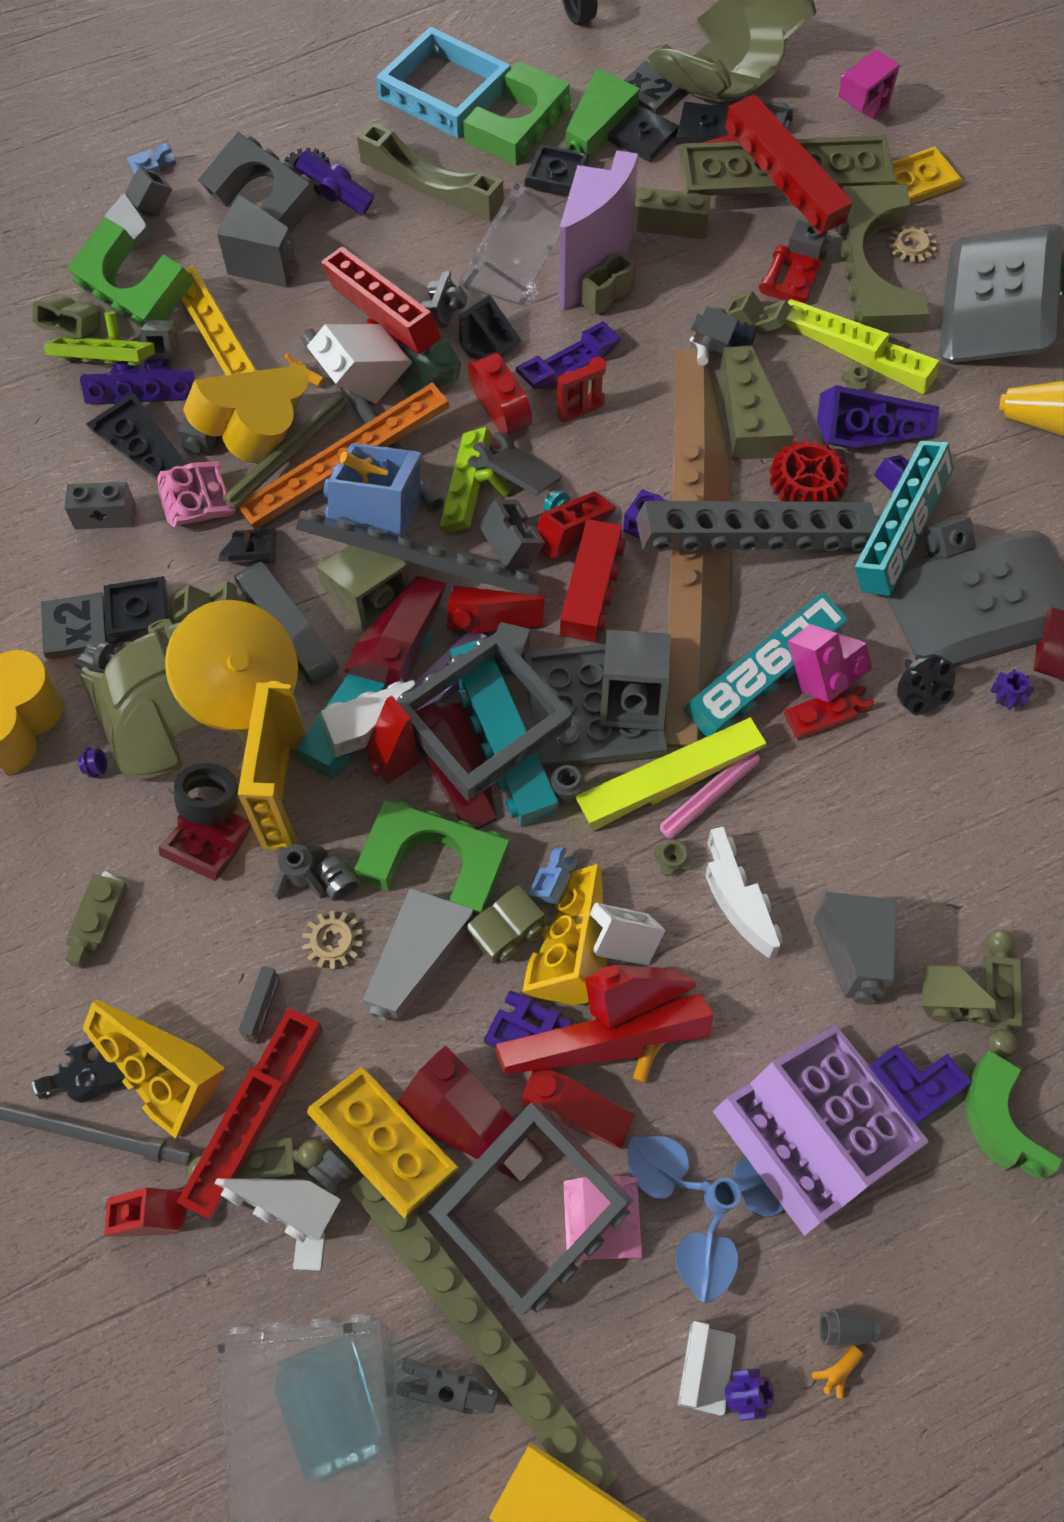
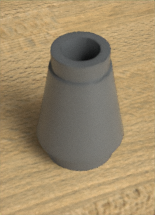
M564 765L553 773L551 785L563 806L570 807L575 805L577 802L576 796L580 794L584 784V777L574 766Z
M834 1308L830 1312H823L820 1316L819 1332L821 1341L824 1345H831L833 1349L869 1344L871 1342L877 1343L880 1339V1325L877 1318H870Z

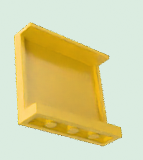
M281 681L257 682L238 789L239 799L262 849L276 850L279 847H288L296 844L297 838L282 800L290 749H297L307 734L291 684H285Z

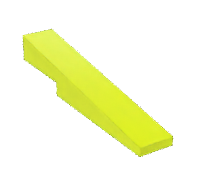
M792 299L788 301L792 309L783 325L923 395L937 378L939 360L888 342L889 333Z
M750 717L577 795L576 800L594 832L649 802L653 806L766 747L767 743Z

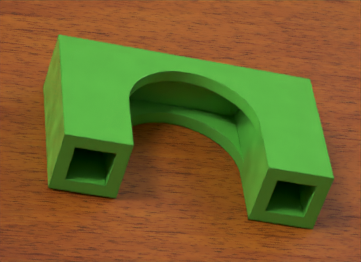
M519 61L505 76L506 98L525 105L533 111L523 117L505 118L477 106L463 121L465 143L514 165H517L523 157L528 155L533 145L542 139L547 129L555 124L557 118L563 111L569 108L571 103L570 83Z
M105 217L66 268L75 277L72 281L84 291H87L89 288L93 290L92 295L102 303L111 302V307L123 317L126 314L130 315V320L140 328L148 320H166L195 280L183 266L163 254L149 274L139 284L130 288H116L115 278L117 271L137 243L124 228Z
M384 800L354 869L360 882L389 892L401 862L408 852L425 843H441L454 849L463 861L462 870L449 901L473 909L474 918L489 908L510 854L509 840L495 831H487L486 833L474 829L471 824L464 821H456L455 823L446 820L440 814L433 811H426L424 813L415 810L412 806L402 801H395L393 803Z

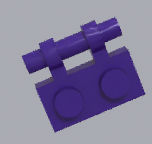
M510 990L505 1003L515 1007L513 1014L499 1009L484 1037V1043L496 1048V1044L551 1031L555 1027L559 1029L571 1026L573 1020L562 1015V1011L553 1006L549 1009L534 1002V997L530 995H520ZM529 1014L544 1022L541 1028L523 1019Z

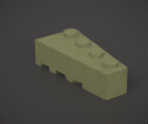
M724 347L720 374L732 460L774 458L777 453L781 452L784 445L791 446L794 433L753 347Z

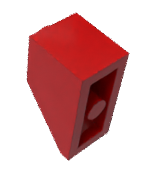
M146 1187L107 1198L104 1236H151L182 1231L187 1209L176 1203L182 1191Z

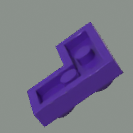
M895 1045L869 1065L916 1125L972 1083L948 1053L922 1073L917 1070L898 1045Z

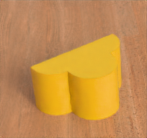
M305 364L195 379L183 411L188 422L199 432L209 436H222L226 447L234 456L246 462L260 463L281 444L293 421L294 410L308 386V371Z
M12 650L0 654V767L7 776L21 771L31 762L37 749L36 736L53 728L60 720L64 711L63 696L41 660L36 655L23 650Z

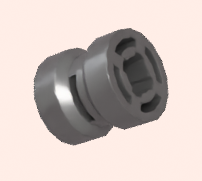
M341 854L327 858L315 870V875L321 883L327 885V893L332 901L335 902L352 895L361 884L356 874L348 870V862Z

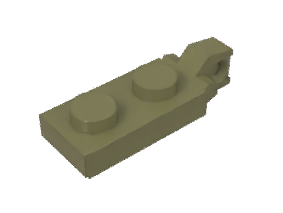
M97 874L92 875L68 933L66 944L70 948L66 961L71 966L84 969L90 952L97 953L99 947L103 948L126 892L127 885L125 882Z

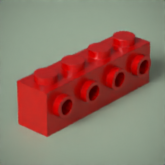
M590 519L586 520L560 618V636L596 643L598 632L605 631L608 614L603 612L605 606H611L614 588H610L611 580L617 581L620 563H616L617 556L623 557L626 545V538H621L622 525Z

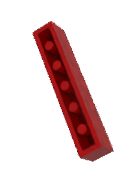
M755 94L729 106L725 123L728 133L739 142L744 151L772 179L776 187L788 197L792 205L804 215L811 226L822 235L847 221L853 201Z
M344 247L339 248L321 261L332 287L377 323L384 326L386 330L417 354L428 350L441 339L433 316L428 309Z

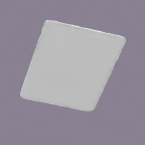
M324 1232L318 1241L306 1238L304 1243L296 1240L293 1269L321 1270Z

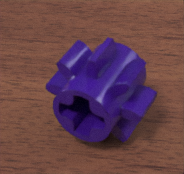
M1013 669L1007 675L1000 672L996 682H994L990 689V692L996 693L997 700L995 703L1007 707L1008 710H1011L1017 704L1022 708L1025 707L1029 700L1028 697L1034 691V687L1029 686V676L1017 672L1016 669Z
M759 1369L733 1371L734 1381H729L725 1387L727 1406L732 1412H739L740 1421L765 1419L767 1417L765 1409L771 1408L774 1403V1390L770 1380L765 1376L760 1377Z

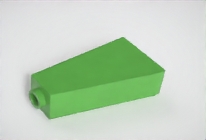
M598 68L566 130V149L589 154L590 159L608 141V133L636 105H639L640 88Z

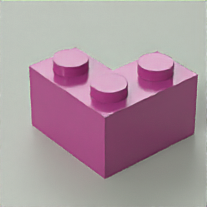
M874 50L867 57H863L850 70L848 69L843 73L840 79L841 86L838 97L874 120L890 106L900 64L878 50Z
M811 624L788 640L801 691L828 703L872 669L865 642Z

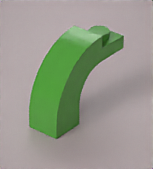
M988 1050L978 1060L969 1078L972 1083L966 1088L965 1108L972 1134L986 1155L1005 1171L1018 1162L1021 1164L1020 1168L1027 1174L1035 1178L1042 1177L1046 1179L1057 1172L1062 1159L1028 1139L1014 1125L1008 1109V1098L1021 1069Z

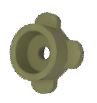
M856 362L851 365L850 370L842 373L841 379L845 382L847 388L863 391L867 388L869 382L875 380L876 375L873 371H868L861 363Z
M681 840L669 841L663 846L658 845L654 849V856L659 859L661 864L660 871L666 876L672 875L674 871L679 869L688 870L692 865L691 858L687 857L685 844ZM671 855H674V856L676 857V859H675V860H671V859H670V856H671Z

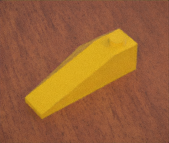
M598 864L570 872L571 876L566 884L564 894L560 897L558 904H555L558 912L551 926L545 925L541 934L545 940L539 952L532 953L529 959L522 991L524 994L573 1006L589 1002L585 978L597 973L601 968L607 967V958L597 956L593 952V948L603 929L590 915L595 902L603 904L602 870Z
M98 999L92 1002L82 1029L106 1061L115 1062L126 1077L122 1082L127 1089L131 1090L134 1088L146 1103L142 1109L149 1118L176 1139L212 1098L225 1068L199 1047Z

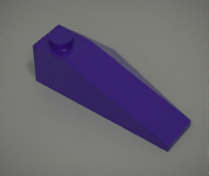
M835 385L820 393L817 423L826 444L856 449L935 436L937 434L939 406Z

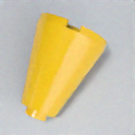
M1064 381L1009 388L1007 394L1001 395L999 411H1004V418L1064 437Z

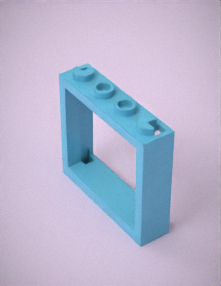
M430 26L376 76L378 98L459 138L464 133L463 121L477 106L488 110L506 92L505 76L511 70L509 64ZM432 53L486 78L458 108L402 81Z

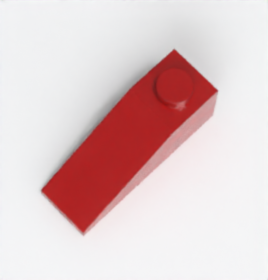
M593 491L543 512L536 527L545 542L541 552L554 559L571 551L581 542L586 520L603 522L615 512L616 506Z
M454 586L448 599L447 629L475 633L497 631L500 622L524 628L541 627L543 625L545 596Z
M392 695L386 698L366 746L369 757L366 763L376 777L381 775L387 784L419 763L412 720Z
M613 965L601 968L597 973L585 978L590 1013L608 1028L617 1026L697 988L694 980L674 968Z
M550 1069L532 1071L521 1096L522 1107L526 1108L531 1102H540L559 1123L620 1150L635 1116L576 1081Z

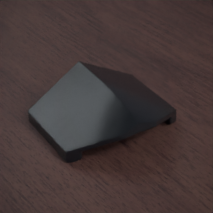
M488 295L459 316V343L469 356L479 359L493 353H498L502 356L522 342L491 295Z
M275 528L234 531L232 539L221 550L218 561L257 563L261 560L263 563H275Z

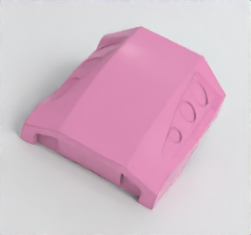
M219 461L189 463L185 466H175L168 471H160L157 478L159 499L167 522L171 526L177 528L181 524L202 522L235 514L236 508H230L223 499L227 491L219 471Z
M611 1176L634 1200L627 1207L631 1213L616 1230L610 1226L601 1235L605 1242L591 1257L584 1253L578 1261L622 1258L642 1259L637 1177ZM587 1177L563 1181L567 1250L611 1203Z

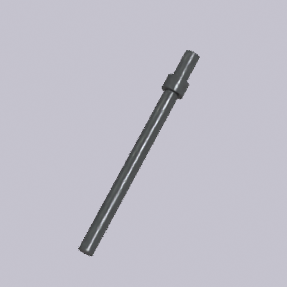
M0 1104V1120L141 1154L144 1155L145 1160L157 1163L165 1160L189 1166L192 1160V1151L167 1146V1142L150 1138L147 1141Z

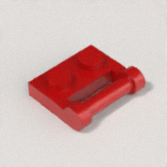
M779 245L775 248L773 253L774 260L767 276L761 280L759 290L767 296L787 301L792 299L805 304L820 270L822 260L791 252L787 246ZM785 264L790 266L783 285L776 283V279L782 265Z
M592 358L589 365L574 371H568L557 377V416L562 423L599 409L604 405L605 395L602 392L607 363L603 358ZM589 380H591V392L588 394Z

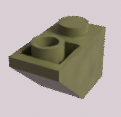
M924 966L922 1007L928 1017H932L933 1020L938 1022H952L954 1018L968 1019V1021L976 1024L990 1023V1020H1000V1011L996 1001L961 967Z

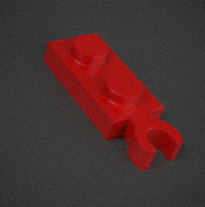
M858 686L854 688L852 694L846 695L843 691L829 703L815 698L787 708L784 716L796 739L799 741L855 720L856 711L861 713L869 711L874 701L873 699L868 701L859 700L858 697L863 696L867 688L865 686Z

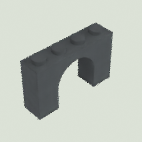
M240 132L236 133L198 179L212 197L227 207L251 180L264 176L274 178L273 190L260 209L287 226L289 233L292 232L319 199V196L313 189L315 184L304 174L300 177L292 165L286 161L282 164L273 151L269 148L263 150L261 144L254 137L249 136L247 138Z

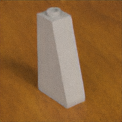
M409 888L363 998L365 1008L369 1011L368 1014L371 1017L385 1022L389 1018L396 1021L401 1019L466 936V926L474 919L473 909Z

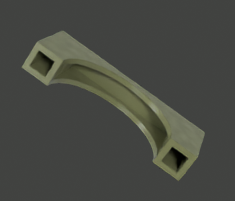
M907 184L843 186L842 190L853 201L847 221L838 226V235L843 237L841 256L846 258L844 277L849 279L847 297L848 301H852L853 305L851 308V320L886 333L923 332L929 316L926 293L905 290L883 280L870 267L863 251V244L876 232L887 227L905 224L910 208Z

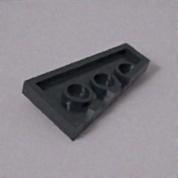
M134 392L86 423L93 433L157 481L160 471H168L175 466L187 465Z

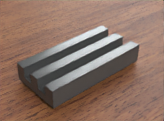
M263 966L258 975L239 1028L241 1035L247 1042L254 1044L259 1042L280 982V978L275 973L276 970L274 968Z

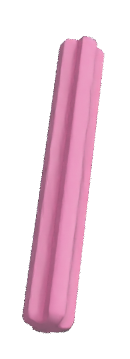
M755 752L724 768L661 823V832L668 839H673L757 766L760 756Z

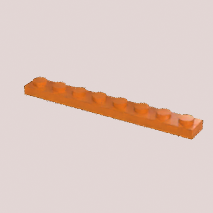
M433 382L249 496L238 506L239 510L254 530L260 528L322 489L325 480L331 477L333 467L339 464L341 454L347 451L351 443L388 447L449 409L448 400Z

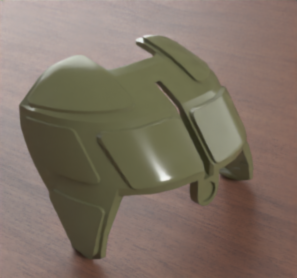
M719 0L697 18V24L709 39V43L700 51L691 56L674 50L668 44H665L647 58L654 70L678 88L692 92L694 96L721 102L737 101L743 99L744 95L749 96L778 72V68L785 56L787 37L816 14L815 3L813 0Z
M162 619L148 626V634L129 643L111 658L105 667L104 673L90 671L86 667L81 668L82 673L79 674V677L104 728L117 768L122 772L125 779L152 778L180 769L182 761L175 742L176 735L202 724L191 717L180 706L167 681L165 669L167 646L174 630L181 622L172 624L170 619ZM249 730L236 731L243 742H247Z

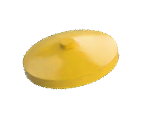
M220 600L197 608L177 626L167 646L165 669L167 681L175 699L191 717L214 729L243 731L249 730L257 682L281 681L285 684H291L294 692L298 677V660L289 634L274 616L251 603L238 600Z

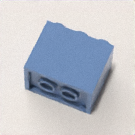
M351 443L346 452L360 459L370 457L372 458V463L370 464L388 470L389 473L387 476L369 473L367 475L369 484L362 482L361 476L355 469L339 462L337 466L333 467L331 477L326 479L324 483V497L328 498V506L325 509L326 518L338 521V518H346L356 522V526L368 530V527L372 526L385 530L388 536L398 538L399 535L406 536L420 507L421 452Z

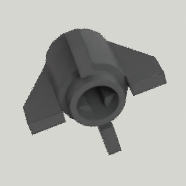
M293 844L288 847H279L275 850L280 868L272 889L275 897L280 899L291 889L290 886L302 888L308 885L320 899L326 895L324 889L315 878L316 866L328 856L327 851L322 846L305 847L300 844Z

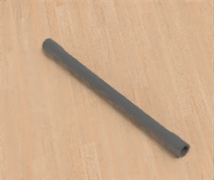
M313 329L305 330L300 337L307 349V345L317 335ZM337 385L365 423L378 416L365 398ZM398 441L387 447L404 450ZM421 473L420 498L430 511H437L443 506L444 499L432 483Z

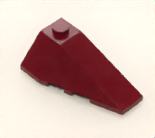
M446 1045L419 1069L397 1101L427 1135L433 1136L449 1144L450 1147L476 1159H479L514 1121L511 1115ZM528 1136L496 1171L522 1183L547 1156Z

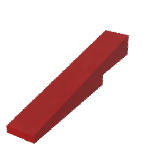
M700 993L667 1001L612 1028H608L598 1019L499 1043L496 1044L495 1052L504 1074L642 1057L644 1045L710 1037L714 1014Z
M290 1008L287 1009L255 1069L251 1067L176 1203L209 1220L212 1219L224 1198L221 1196L224 1189L214 1183L217 1178L235 1179L323 1031L318 1021Z

